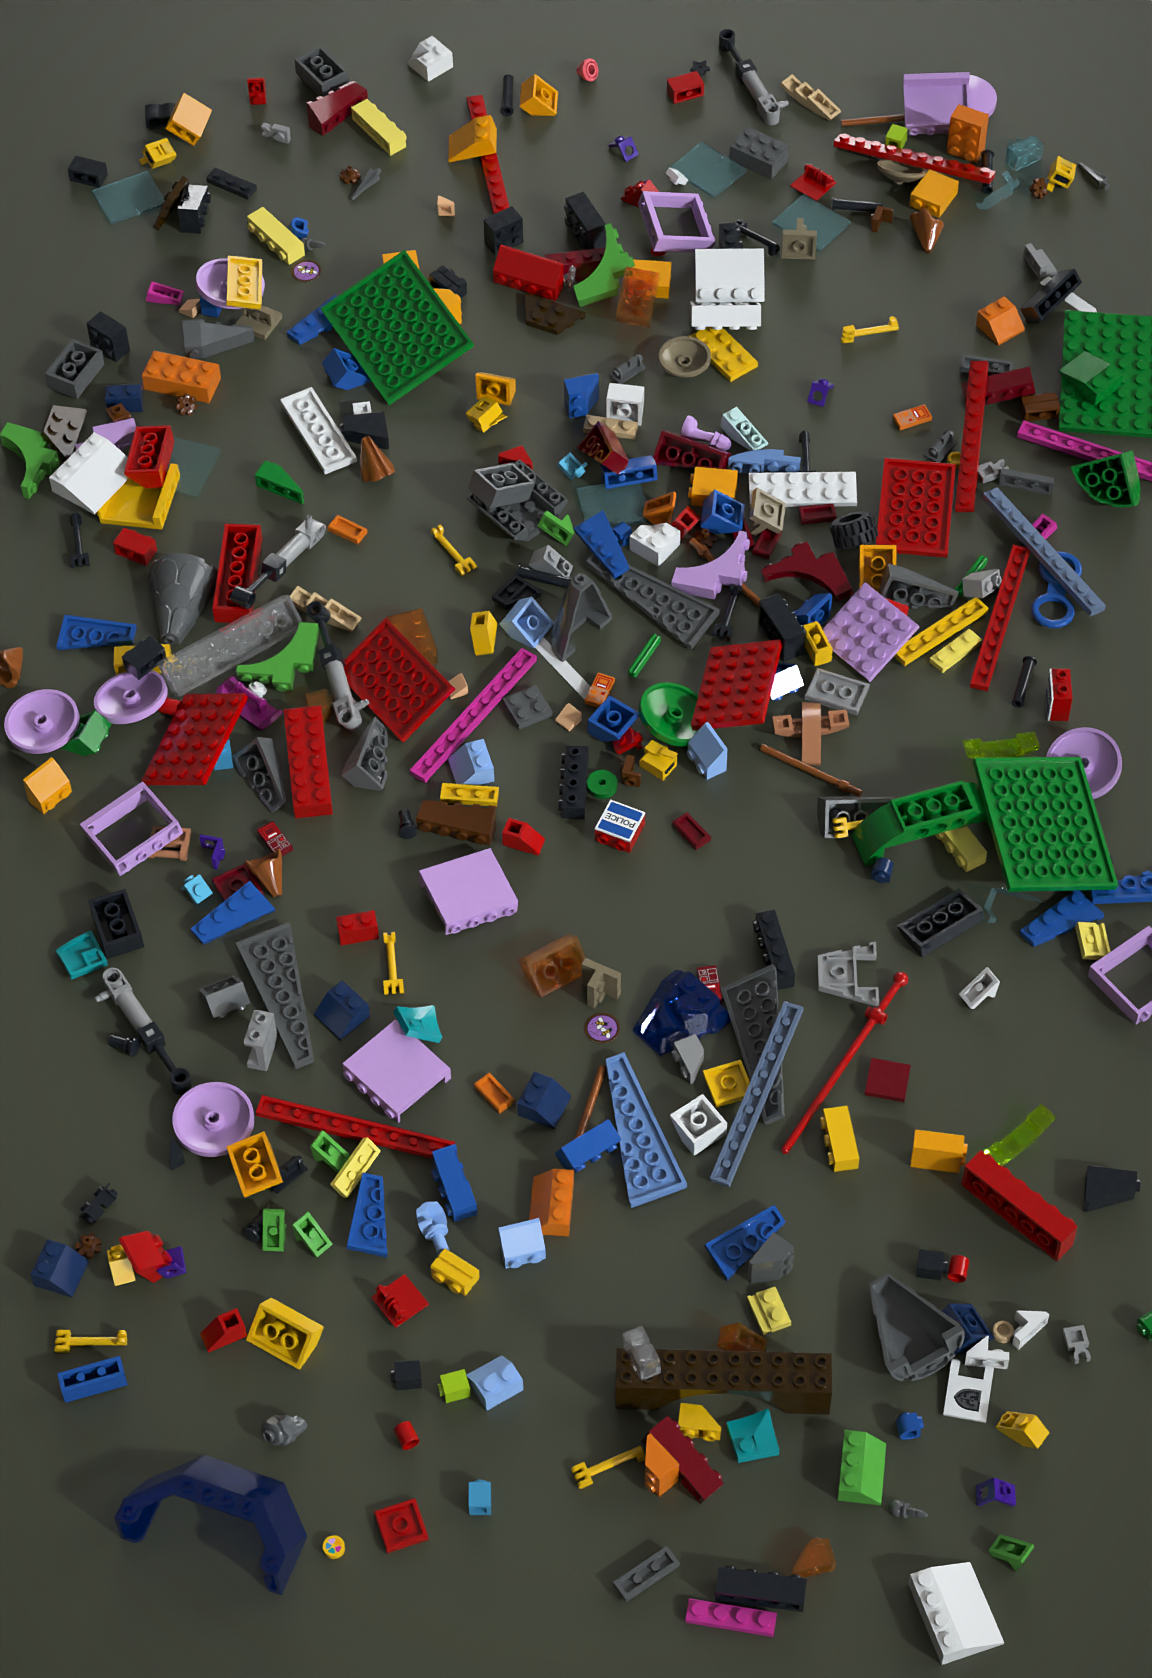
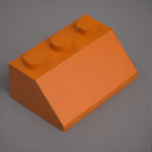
M551 1169L533 1177L529 1220L539 1218L542 1235L569 1237L574 1170Z

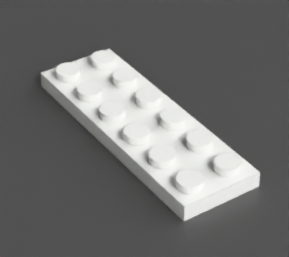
M312 387L280 399L282 407L324 474L357 462V457Z
M856 472L749 473L750 507L752 493L756 488L785 502V507H804L833 503L834 506H857Z

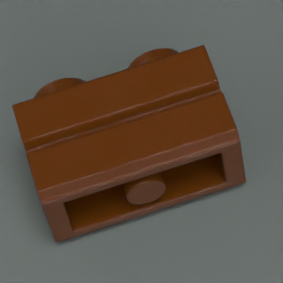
M1045 392L1040 395L1021 397L1019 407L1023 421L1031 422L1059 418L1060 404L1057 400L1056 392Z

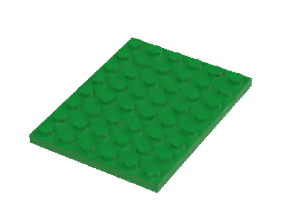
M405 249L320 308L388 405L397 401L475 346Z
M1065 310L1062 368L1085 351L1111 364L1123 377L1120 388L1094 406L1061 375L1058 431L1152 438V316Z
M1081 757L974 758L972 763L1008 892L1117 889L1118 882Z

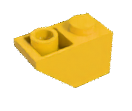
M490 611L472 613L470 631L476 656L493 654L497 621Z
M122 1245L111 1247L107 1254L115 1286L136 1281L132 1264Z
M681 1403L678 1424L684 1436H688L691 1439L694 1437L703 1438L706 1441L720 1440L721 1427L702 1405Z
M1006 1411L996 1425L997 1430L1023 1447L1038 1449L1049 1434V1431L1039 1418L1032 1414Z

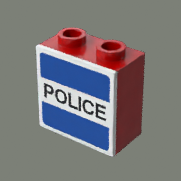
M1049 669L1046 686L1048 721H1068L1073 699L1070 669Z
M610 800L595 827V840L603 845L607 844L615 847L619 851L630 853L645 826V812Z

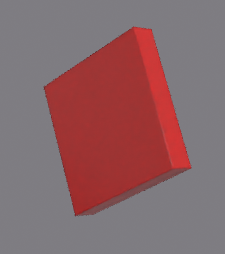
M415 1498L374 1511L387 1553L429 1540Z

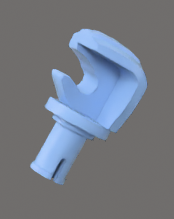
M437 1201L423 1203L416 1209L418 1225L425 1239L433 1241L436 1253L440 1255L445 1248L449 1250L444 1237L448 1233L446 1215Z

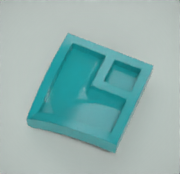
M88 931L70 940L55 950L57 957L62 962L71 980L108 965L92 931Z
M434 1005L417 1008L396 1006L393 1013L405 1036L440 1043L443 1036L438 1027Z
M769 1408L741 1419L726 1422V1429L737 1463L779 1455L780 1450Z

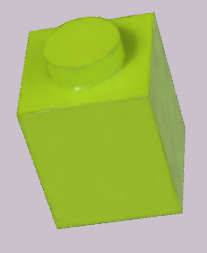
M892 124L885 137V145H894L896 148L902 149L907 141L908 128Z
M465 1369L440 1375V1384H437L440 1397L444 1396L446 1403L471 1397Z

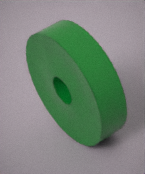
M597 770L591 773L587 779L588 792L598 799H606L613 796L617 791L616 776L607 770Z

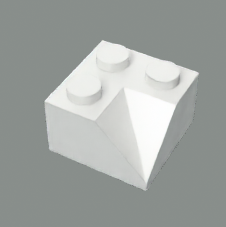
M431 36L419 43L408 61V65L426 81H430L453 68V56L448 48Z
M610 383L606 398L607 418L638 422V426H641L644 387Z
M668 523L640 525L630 535V550L657 567L680 545V530Z
M703 1094L670 1114V1118L681 1141L693 1155H696L727 1135V1122Z

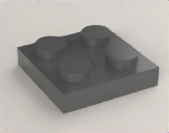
M537 685L503 698V704L518 729L553 716L552 710Z

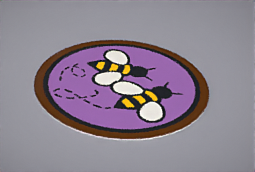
M311 260L300 261L292 268L293 277L302 282L315 280L321 273L320 265Z
M606 1013L591 1016L585 1025L587 1036L597 1043H607L614 1040L620 1030L617 1019Z

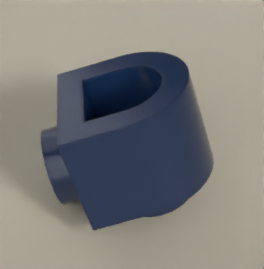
M882 857L875 859L870 879H874L878 883H889L893 872V862Z

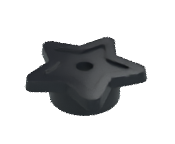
M706 60L702 62L693 61V67L690 68V71H697L700 76L706 74V71L711 69L706 65Z

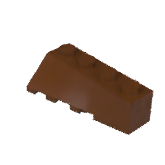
M423 800L416 817L417 829L490 846L497 828L496 806L489 805L488 808H481L480 804H473L472 807L463 806V803L455 802L453 805H448L447 802Z

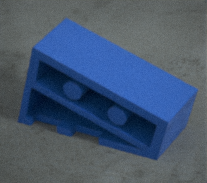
M456 1144L432 1151L434 1169L431 1170L434 1182L438 1181L440 1185L438 1192L441 1199L445 1198L447 1204H444L447 1215H452L454 1222L477 1215V1204L469 1181L466 1180L462 1170L464 1169L463 1164L458 1160Z

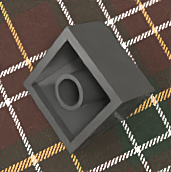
M236 975L198 989L209 1014L213 1018H223L228 1015L227 1012L243 1010L247 1004H250L244 984Z
M773 1232L749 1261L748 1282L757 1283L780 1280L784 1274L788 1275L794 1266L792 1264L794 1245Z

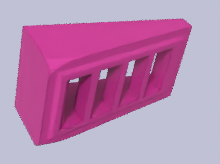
M151 281L146 301L180 305L184 291Z
M1043 513L1032 524L1036 530L1040 529L1043 531L1040 534L1044 539H1047L1057 529L1056 522Z

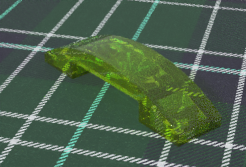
M1035 731L1017 733L1016 738L982 742L981 738L962 741L966 755L971 759L1014 758L1040 748Z
M1041 1103L1027 1115V1119L1000 1142L996 1141L984 1153L990 1154L999 1165L1006 1164L1030 1146L1053 1123L1056 1116Z

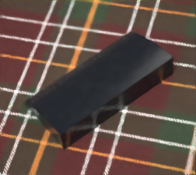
M958 888L897 925V928L911 947L921 957H924L983 921L984 913L977 903Z

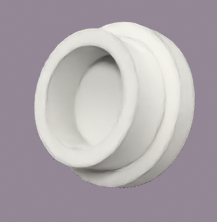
M260 682L250 683L248 689L260 698L267 692L264 684Z

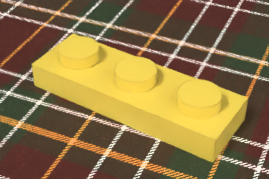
M968 629L930 657L929 662L943 673L980 646L982 639L972 630Z
M368 1137L363 1138L330 1185L343 1198H348L361 1180L362 1174L366 1173L381 1150Z

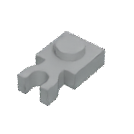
M263 123L261 126L264 130L262 136H271L273 140L287 144L290 142L289 127L278 124L271 126L268 123Z
M1004 459L999 460L996 464L990 461L979 465L978 477L982 483L998 479L1002 468L1009 469L1008 466L1002 467L1005 464Z
M1084 1325L1063 1328L1062 1333L1067 1350L1074 1351V1364L1079 1363V1355H1083L1086 1362H1089L1091 1356L1086 1349L1089 1347V1341Z

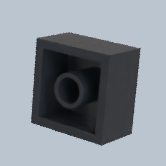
M513 206L483 219L484 243L494 255L498 254L500 245L512 248L524 242L523 218Z
M101 311L86 323L90 346L102 350L106 358L117 362L130 351L126 326Z

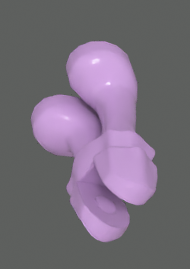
M690 415L687 416L682 426V436L709 442L710 446L724 451L730 449L731 441L728 437L717 431L711 433L698 429L697 420Z

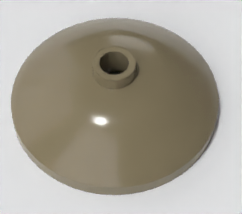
M887 159L877 162L878 170L888 179L894 180V183L900 185L904 184V182L919 180L926 174L925 168Z
M681 336L670 339L661 347L659 362L662 368L671 375L693 377L701 374L708 368L711 362V352L708 346L701 340L694 337Z

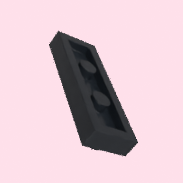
M216 167L206 177L207 183L247 200L257 190L256 184Z

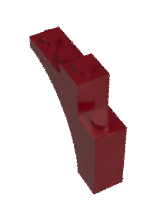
M807 541L795 544L791 548L792 556H785L780 562L768 564L761 570L765 583L778 578L795 577L820 585L832 594L836 602L853 595L852 587L834 552L824 553L816 559Z

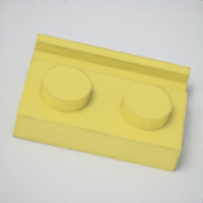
M1077 922L1075 929L1082 959L1099 960L1110 953L1104 923L1096 925V923Z
M776 1287L757 1292L753 1296H747V1301L762 1335L791 1326V1320Z

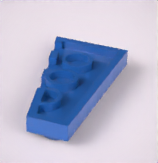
M337 295L332 296L288 330L287 337L300 345L317 337L318 333L322 331L327 332L331 330L333 326L320 308L336 298Z
M604 510L574 527L575 534L614 579L629 570V565Z
M64 615L56 648L57 650L133 644L137 627L136 624Z
M1144 871L1141 875L1134 877L1131 875L1124 876L1123 879L1117 880L1118 887L1116 890H1090L1093 904L1152 902V872Z
M249 881L194 925L190 931L204 945L226 935V933L234 929L236 930L251 921L274 912L275 908Z
M1075 890L1021 929L1020 935L1032 947L1054 939L1059 934L1071 932L1077 922H1091L1096 919L1097 921L1103 919L1104 913L1079 890Z
M363 1173L346 1249L387 1257L383 1177Z
M773 1205L706 1243L704 1247L727 1281L762 1247L773 1232L776 1233L786 1221L776 1206Z

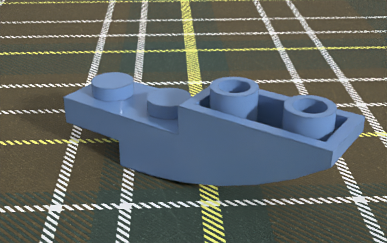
M776 449L748 451L729 457L728 470H738V473L744 474L764 473V470L782 473L800 471L801 457L784 456V450Z

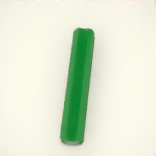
M980 555L963 578L971 573L981 572L987 564L988 558ZM962 580L955 588L958 591L959 597L964 595Z
M652 634L628 669L629 676L637 677L661 642L659 635Z

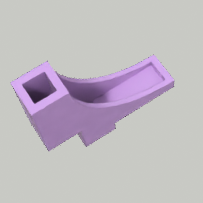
M134 418L92 428L93 433L95 432L108 439L121 451L132 444L136 424ZM83 443L75 444L76 450H77Z
M739 531L731 547L720 557L707 564L689 568L676 567L671 582L672 586L689 595L714 600L717 593H720L722 585L731 586V584H735L737 588L738 585L742 586V583L746 582L747 571H745L744 553L745 550L749 549L750 540L747 539V532Z

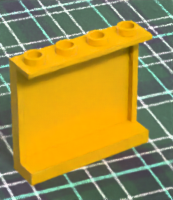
M170 464L162 488H145L129 478L96 512L100 523L162 530L180 478L178 464Z

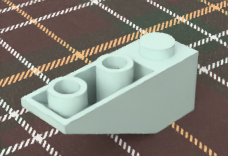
M737 407L722 415L720 427L735 442L751 451L760 450L768 445L764 437Z

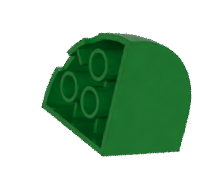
M1133 450L1071 467L1079 486L1094 500L1120 508L1139 504L1140 480Z

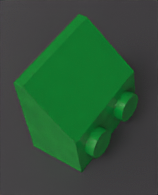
M96 710L80 716L79 726L74 736L60 748L82 756L95 754L99 751L102 740L108 736V730L112 724Z

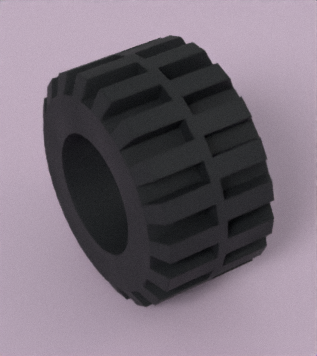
M858 511L843 515L829 525L834 545L839 549L855 548L871 542L878 536L873 513L869 511Z

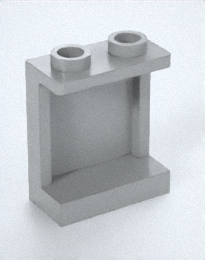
M254 1010L244 1039V1045L252 1047L247 1062L248 1068L267 1071L278 1038L274 1013Z

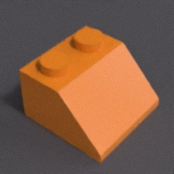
M1005 296L980 309L977 313L976 326L998 346L1025 330L1015 305Z
M650 1433L647 1435L644 1484L651 1493L655 1492L660 1497L679 1481V1463Z

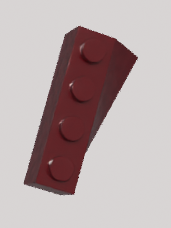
M351 81L338 87V90L335 92H328V95L325 97L319 96L316 98V101L307 102L309 127L324 136L352 114L351 107L368 99L367 89L355 81Z
M606 247L546 254L544 256L547 259L563 263L564 282L575 280L580 283L588 278L599 266Z
M1030 366L987 376L985 405L1036 393ZM968 381L961 383L965 403L967 398Z
M600 421L594 425L576 447L616 474L623 471L629 462L615 432Z
M664 430L661 431L653 458L656 465L727 469L728 460L732 453Z
M667 1416L648 1431L641 1442L646 1446L647 1435L650 1433L679 1463V1476L682 1478L681 1484L701 1504L724 1484L722 1476L717 1470H712L707 1464L708 1459L703 1453H698L694 1448V1442L691 1438L684 1436L680 1431L681 1428L677 1421Z

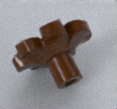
M347 166L346 170H341L340 179L344 180V184H350V181L357 183V179L361 178L359 170H353L352 166Z
M1044 178L1033 179L1034 184L1029 188L1032 195L1038 197V199H1043V196H1046L1048 193L1045 190L1047 184L1044 183Z
M185 393L184 398L181 396L177 398L179 403L175 407L181 415L186 413L190 416L193 414L192 409H197V405L194 404L197 399L194 396L190 398V394Z
M702 529V532H695V539L701 545H706L707 548H712L713 543L717 541L715 534L709 532L708 529Z
M89 1233L88 1236H80V1242L75 1244L76 1250H78L80 1255L84 1257L87 1254L88 1259L94 1258V1252L100 1253L102 1241L100 1238L95 1239L94 1233Z

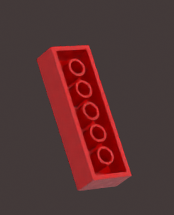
M225 524L212 608L214 621L217 623L251 624L253 606L250 609H245L232 603L230 598L236 586L248 588L258 577L263 540L261 525Z
M321 705L284 709L295 819L332 815Z
M980 1150L965 1165L961 1186L1050 1257L1058 1261L1073 1246L1078 1227L1075 1222L1061 1214L1056 1206L1046 1202L1038 1192H1034L1027 1187L1023 1180L1013 1176L1008 1168L999 1165L990 1154H985Z

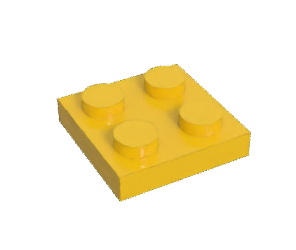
M741 1060L703 1070V1077L716 1108L743 1100L750 1081Z

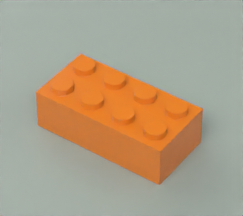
M153 351L142 374L144 390L177 397L181 396L183 398L184 394L188 393L190 398L194 396L197 401L210 403L221 379L219 364L159 351Z

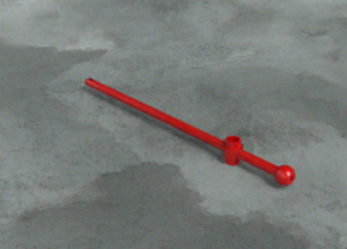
M897 972L893 977L894 983L879 1006L874 1008L869 1006L867 1008L865 1017L869 1020L782 1146L781 1151L783 1154H787L874 1025L878 1023L881 1025L885 1024L888 1014L884 1013V1010L899 988L907 985L909 980L907 974Z

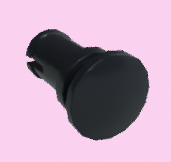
M404 809L405 815L403 816V811L400 810L398 813L401 823L398 831L399 836L403 839H411L417 835V828L411 820V812L408 809Z
M112 1034L109 1037L108 1045L122 1049L123 1052L129 1053V1056L135 1057L139 1052L141 1041L139 1038H124Z
M262 1210L259 1211L252 1223L250 1222L247 1227L241 1230L242 1235L253 1243H257L260 1240L259 1236L262 1234Z

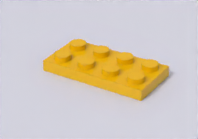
M228 256L226 306L261 309L262 259Z
M705 327L704 330H699L689 336L701 340L708 346L711 352V363L730 382L758 367V361L723 327L721 330Z

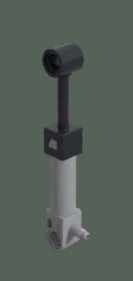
M731 29L721 30L719 33V49L724 52H731L736 61L735 74L742 85L745 84L756 102L757 111L764 123L776 125L780 120V108L788 106V101L777 102L772 94L769 95L757 75V68L752 60H742L736 50L735 32Z
M307 515L306 520L295 530V535L276 554L271 553L262 562L261 575L248 588L241 586L234 588L230 598L231 602L245 609H250L256 599L254 592L267 579L277 582L286 573V567L306 548L310 550L323 537L326 525L312 519L311 515Z
M313 601L307 606L306 614L319 626L325 648L319 650L318 655L329 679L335 700L333 706L337 721L347 730L353 732L358 730L362 724L359 710L369 705V701L365 699L357 703L352 698L344 671L345 661L342 651L334 644H331L326 628V623L329 621L331 613L319 601Z
M117 968L105 970L102 978L106 990L96 996L95 1001L100 1002L111 997L116 1006L119 1005L137 1032L148 1054L156 1051L171 1073L170 1082L173 1091L178 1095H184L192 1088L189 1072L185 1068H176L163 1048L166 1045L163 1033L155 1021H151L133 994L132 987L122 972Z

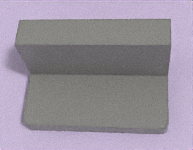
M1031 243L1025 245L1023 257L1038 279L1057 273L1056 268L1042 249L1036 250Z

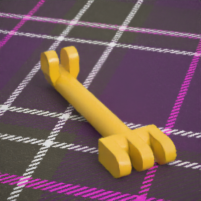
M891 316L888 325L855 330L854 325L843 327L841 342L850 343L854 342V337L896 331L899 329L897 319Z
M441 524L437 526V529H431L434 537L457 562L455 570L460 576L465 575L464 570L468 573L471 571V568L473 570L477 568L476 563L471 557L464 560L443 536L444 529Z
M845 816L833 818V823L841 824L833 826L834 831L841 830V832L835 833L834 837H848V830L856 829L863 820L847 822Z
M391 932V935L383 933L384 943L387 947L389 980L383 981L384 995H388V988H392V994H396V987H399V992L402 994L404 993L403 979H397L395 932Z
M57 1330L56 1336L58 1338H55V1344L57 1345L54 1347V1351L57 1353H69L70 1345L127 1346V1333L125 1330H119L117 1333L118 1337H71L70 1330Z
M640 1445L589 1468L586 1467L585 1462L573 1466L571 1471L573 1474L577 1473L574 1478L576 1481H580L577 1485L581 1489L593 1484L591 1476L635 1457L638 1462H642L646 1456Z

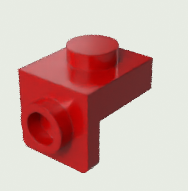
M631 727L619 740L612 741L615 752L619 755L633 747L639 750L643 749L641 734L638 731H634Z

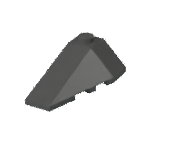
M202 319L182 321L187 358H205L254 341V332L251 326L237 324L226 326L216 321L215 324L205 323V320Z
M888 564L881 579L879 594L884 598L907 605L911 609H917V607H929L931 609L952 608L958 596V591L907 568Z
M376 717L371 719L346 761L341 775L354 787L381 791L387 780L385 764L388 757L385 756V748L388 747V729Z
M257 737L232 757L241 776L246 777L250 782L251 788L259 793L260 799L269 810L275 812L287 803L279 753L272 738Z
M817 797V818L823 838H835L834 834L841 832V830L834 831L833 826L841 824L833 823V818L845 816L847 822L864 820L871 813L896 798ZM855 829L848 830V834L853 833Z

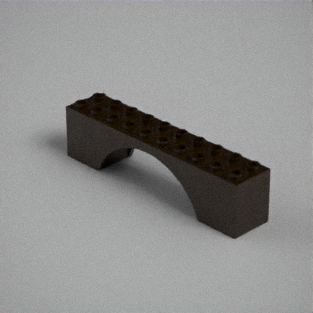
M617 1348L615 1409L659 1410L670 1402L690 1396L734 1394L770 1402L784 1410L787 1414L829 1415L832 1398V1353Z

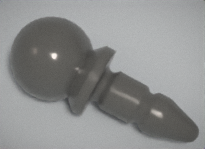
M299 239L304 243V251L325 246V243L313 241V239Z
M896 1499L889 1504V1512L894 1517H928V1514L923 1510H917V1508L911 1507L910 1503H904L902 1500Z

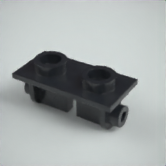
M300 1155L297 1157L293 1156L279 1168L283 1182L270 1187L276 1194L308 1170L302 1163L304 1160Z
M110 1183L105 1188L101 1185L93 1194L96 1198L92 1202L88 1200L81 1207L82 1214L79 1218L85 1215L87 1223L97 1222L105 1212L99 1206L102 1205L107 1209L117 1199L118 1193L114 1189H108Z

